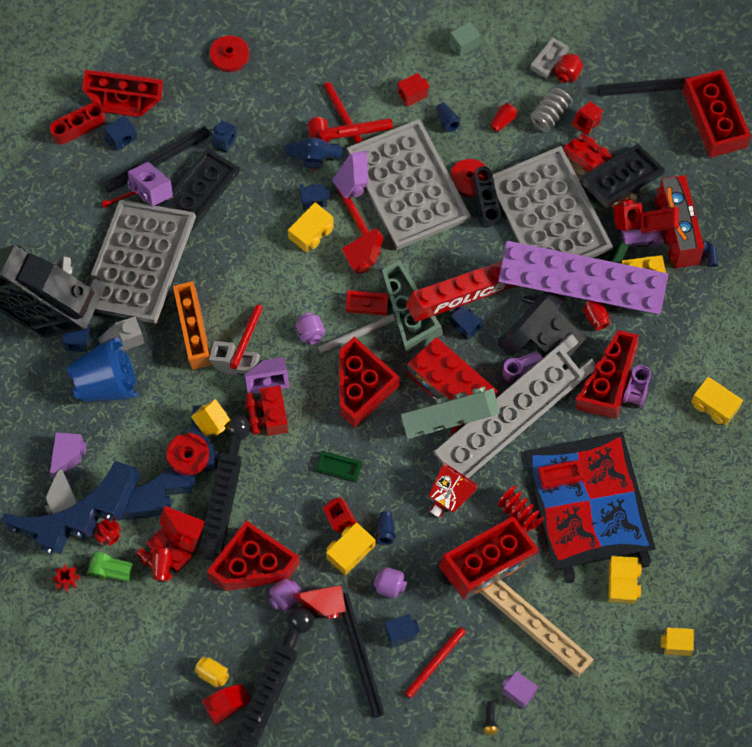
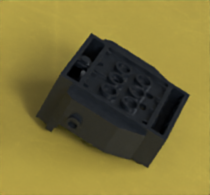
M11 245L0 249V312L44 338L86 330L106 287L100 282V278L95 275H88V277L76 279L57 265L31 253L28 254L19 245Z

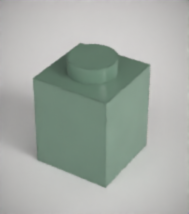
M471 22L450 32L449 45L460 56L480 46L481 35Z

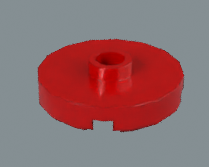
M226 35L214 41L210 48V58L212 64L219 68V70L235 72L243 68L245 63L248 62L249 49L243 39L237 36Z
M464 159L456 163L452 168L450 177L461 196L473 197L470 178L467 176L472 175L478 167L486 166L479 160ZM478 174V178L481 181H485V177Z
M193 433L178 435L168 445L167 461L176 473L194 475L201 472L207 466L209 461L208 445L199 435ZM191 453L192 456L190 458H186L185 454Z

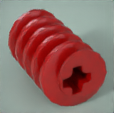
M512 486L502 495L498 502V507L504 508L503 513L506 515L510 514L509 518L514 516L527 533L540 525L544 517L537 519L539 511L537 510L532 513L531 510L534 505L525 506L528 499L520 500L522 492L520 491L515 494L514 491L517 486Z

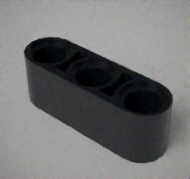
M480 166L472 174L470 183L478 221L481 226L489 228L499 220L501 212L493 173L490 168ZM478 174L483 175L485 177V181H481L478 178ZM482 194H486L489 200H484ZM486 213H490L493 216V220L488 219Z

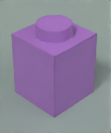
M517 671L513 676L509 674L502 683V686H504L502 694L523 709L538 689L537 685Z

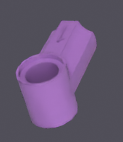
M641 228L621 231L622 242L629 245L628 247L640 245L653 247L652 245L660 246L664 243L662 231L650 234L641 233Z
M535 351L518 359L510 358L506 360L502 371L503 380L513 384L542 359L540 353ZM508 369H514L516 373H510Z

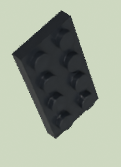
M636 144L582 175L579 182L608 208L662 176L665 169L639 144Z
M206 148L172 190L173 197L163 201L159 207L194 212L196 218L191 229L193 231L239 174L240 168L209 148Z

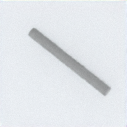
M393 314L383 317L318 346V351L320 354L346 344L354 336L359 338L395 322V317Z

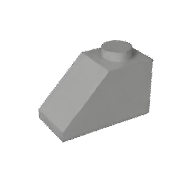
M136 317L115 323L98 338L99 343L102 344L108 339L118 337L123 343L121 349L124 351L144 344Z
M62 469L58 470L46 496L48 505L45 508L48 515L63 511L77 504Z

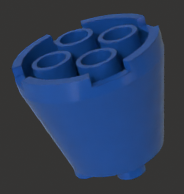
M120 338L108 339L73 361L71 366L67 367L68 375L71 379L73 378L75 384L73 392L76 399L81 398L83 402L129 400L137 397V391L133 389V386L137 384L129 355H126L125 351L121 349L123 343Z

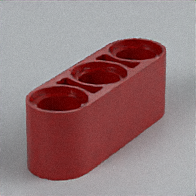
M93 102L52 122L50 132L53 141L58 145H63L102 126L106 119L103 106Z

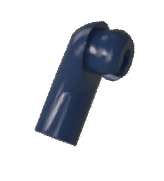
M703 240L704 250L702 255L707 257L709 267H717L719 264L716 247Z

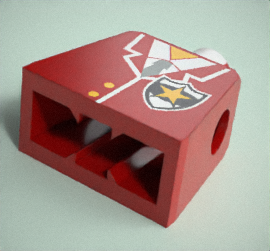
M444 463L429 494V497L435 500L430 512L437 517H441L446 508L454 513L473 494L479 485L447 463Z

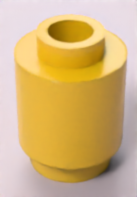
M202 657L195 667L198 677L214 687L223 686L228 680V668L211 658Z

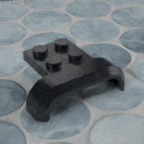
M543 291L520 319L505 334L498 338V346L507 355L512 356L530 341L546 356L564 338L573 334L578 344L567 352V355L570 357L586 338L557 310L565 298L561 294Z

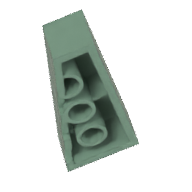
M399 260L383 269L384 279L408 355L433 341L436 337L442 336V328L435 315L415 322L407 309L406 303L412 292L417 291L418 288L402 262Z
M485 387L473 389V394L467 395L465 391L454 394V399L448 400L446 396L436 399L435 404L430 405L429 401L417 404V409L401 414L407 438H414L424 433L429 434L444 428H451L462 423L466 424L499 414L500 411L494 389L485 390Z

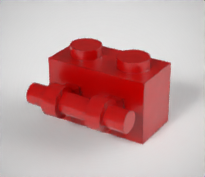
M281 385L261 388V400H255L254 393H247L245 395V408L249 412L250 419L248 421L253 435L260 434V427L266 426L267 436L288 433ZM257 409H263L264 417H258Z

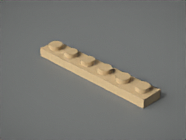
M502 580L480 592L577 677L592 664L594 659Z

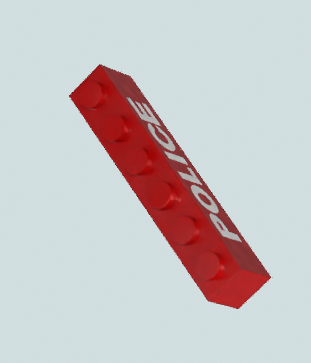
M500 261L414 291L406 303V307L415 322L511 289L516 287V285L498 282L502 263Z

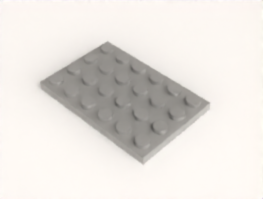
M420 119L347 147L348 155L360 151L367 153L369 182L365 188L397 250L471 220V215Z
M561 146L493 174L498 202L519 243L590 258L613 250V246Z
M120 200L91 275L100 278V282L106 286L94 312L128 319L136 317L139 321L156 324L196 218L195 213Z

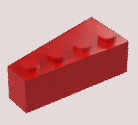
M617 330L603 357L598 361L592 375L584 384L581 393L576 397V409L617 419L638 349V334Z

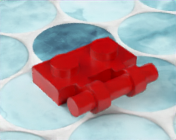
M583 133L578 137V140L574 139L563 147L566 156L588 172L614 158L613 155L608 153V149L600 147L593 138L587 137Z
M162 528L146 543L151 548L149 552L142 548L136 552V555L141 558V562L145 566L148 565L152 568L151 554L154 553V549L171 550L173 558L169 570L172 567L177 573L193 558L188 551L173 546ZM169 572L166 582H169L173 577Z

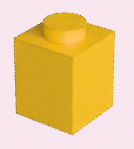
M216 399L201 406L191 416L205 437L213 433L215 436L226 429L224 425L230 420Z
M667 628L665 634H661L660 646L664 648V655L691 656L694 651V629Z

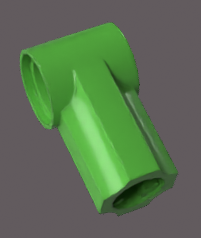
M93 552L87 575L93 578L98 576L102 580L110 578L129 583L133 571V563L112 559L104 553Z

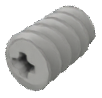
M559 88L550 89L548 94L545 95L544 99L535 108V111L531 113V121L538 129L548 133L550 127L555 125L554 121H558L559 116L563 115V110L568 108L567 104L572 103L571 97Z

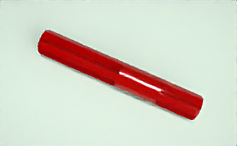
M388 118L321 129L317 134L318 138L323 140L339 139L390 130L393 128L392 120Z

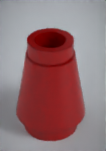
M505 102L504 105H500L489 126L499 133L516 118L517 110L511 104Z
M154 549V553L151 554L153 580L166 581L173 558L171 550Z

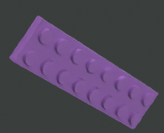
M506 241L498 282L661 314L669 274Z

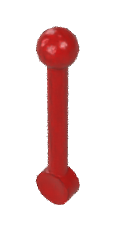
M131 191L109 201L105 200L101 203V206L105 208L112 203L138 194L135 191Z

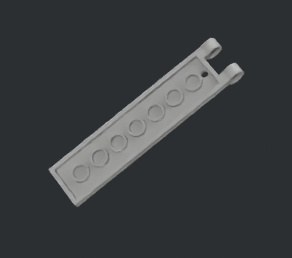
M573 334L568 335L559 345L496 397L500 411L499 414L464 424L438 446L433 453L442 464L447 463L469 478L591 374L597 364L590 358L578 368L567 355V352L577 345L578 341ZM563 364L567 365L566 370L562 368Z

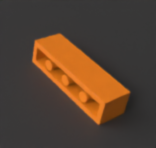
M194 282L175 285L173 289L192 370L211 366L212 364L209 361L210 349Z

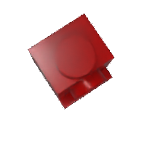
M590 101L578 110L571 125L588 136L592 128H596L601 122L600 117L602 116L603 109Z
M341 496L330 500L326 506L322 507L332 528L339 534H342L348 526L352 527L358 523L347 502Z

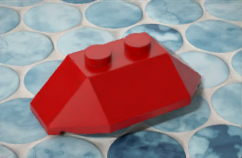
M84 70L82 90L89 96L92 102L101 104L104 112L141 117L161 101L163 80L111 71Z

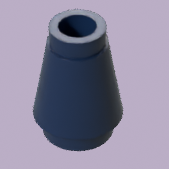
M444 102L436 106L442 128L448 132L457 130L461 124L460 117Z
M383 511L380 513L374 534L378 544H392L396 537L393 514L391 512Z

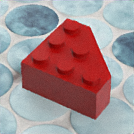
M354 336L340 349V415L356 428L399 387V376Z
M246 520L208 569L207 574L209 580L225 591L274 584L284 578L289 579L300 565L298 555Z

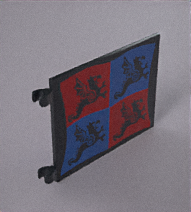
M623 432L524 451L540 517H544L542 524L554 570L563 569L566 583L574 582V566L608 560L611 556L623 557L639 553L642 568L650 566L651 558L648 551L655 550L656 547ZM574 460L580 461L584 482L542 490L537 472L539 467Z

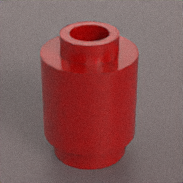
M314 117L307 124L309 137L318 138L317 132L328 128L327 120L322 117Z
M590 300L585 303L583 311L591 327L599 331L611 324L609 321L610 316L603 303Z

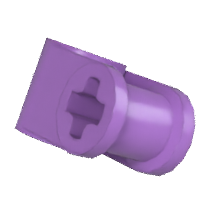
M638 365L633 369L622 403L630 402L643 408L651 377L648 367ZM636 375H643L645 380H638Z

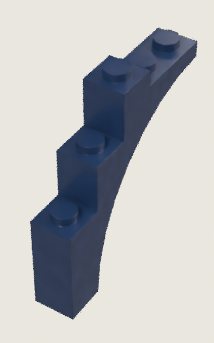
M201 405L193 406L192 415L201 407ZM192 419L190 433L202 437L209 448V461L201 472L215 471V464L219 461L218 451H214L213 444H209V436L205 437ZM191 453L185 454L186 458H190L192 456ZM168 467L160 476L145 485L133 489L120 520L161 516L165 506L171 508L170 496L166 495L192 493L191 486H195V475H182Z
M114 461L107 476L98 487L82 501L70 508L39 517H19L4 513L1 521L7 526L6 529L12 533L18 534L19 531L26 533V537L35 540V543L41 547L40 551L48 555H52L53 552L61 555L69 535L71 534L78 538H82V536L90 538L99 517L111 521L112 518L120 521L140 473L132 466Z

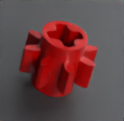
M104 519L95 527L97 533L94 535L101 545L106 542L108 546H111L121 537L119 533L121 531L120 525L114 519L111 522Z
M64 564L61 569L55 568L57 574L52 577V581L57 583V590L64 588L66 593H68L70 588H77L75 581L80 580V576L75 574V567L69 569ZM63 576H65V577H70V579H69V580H66V579L62 580V577H63Z

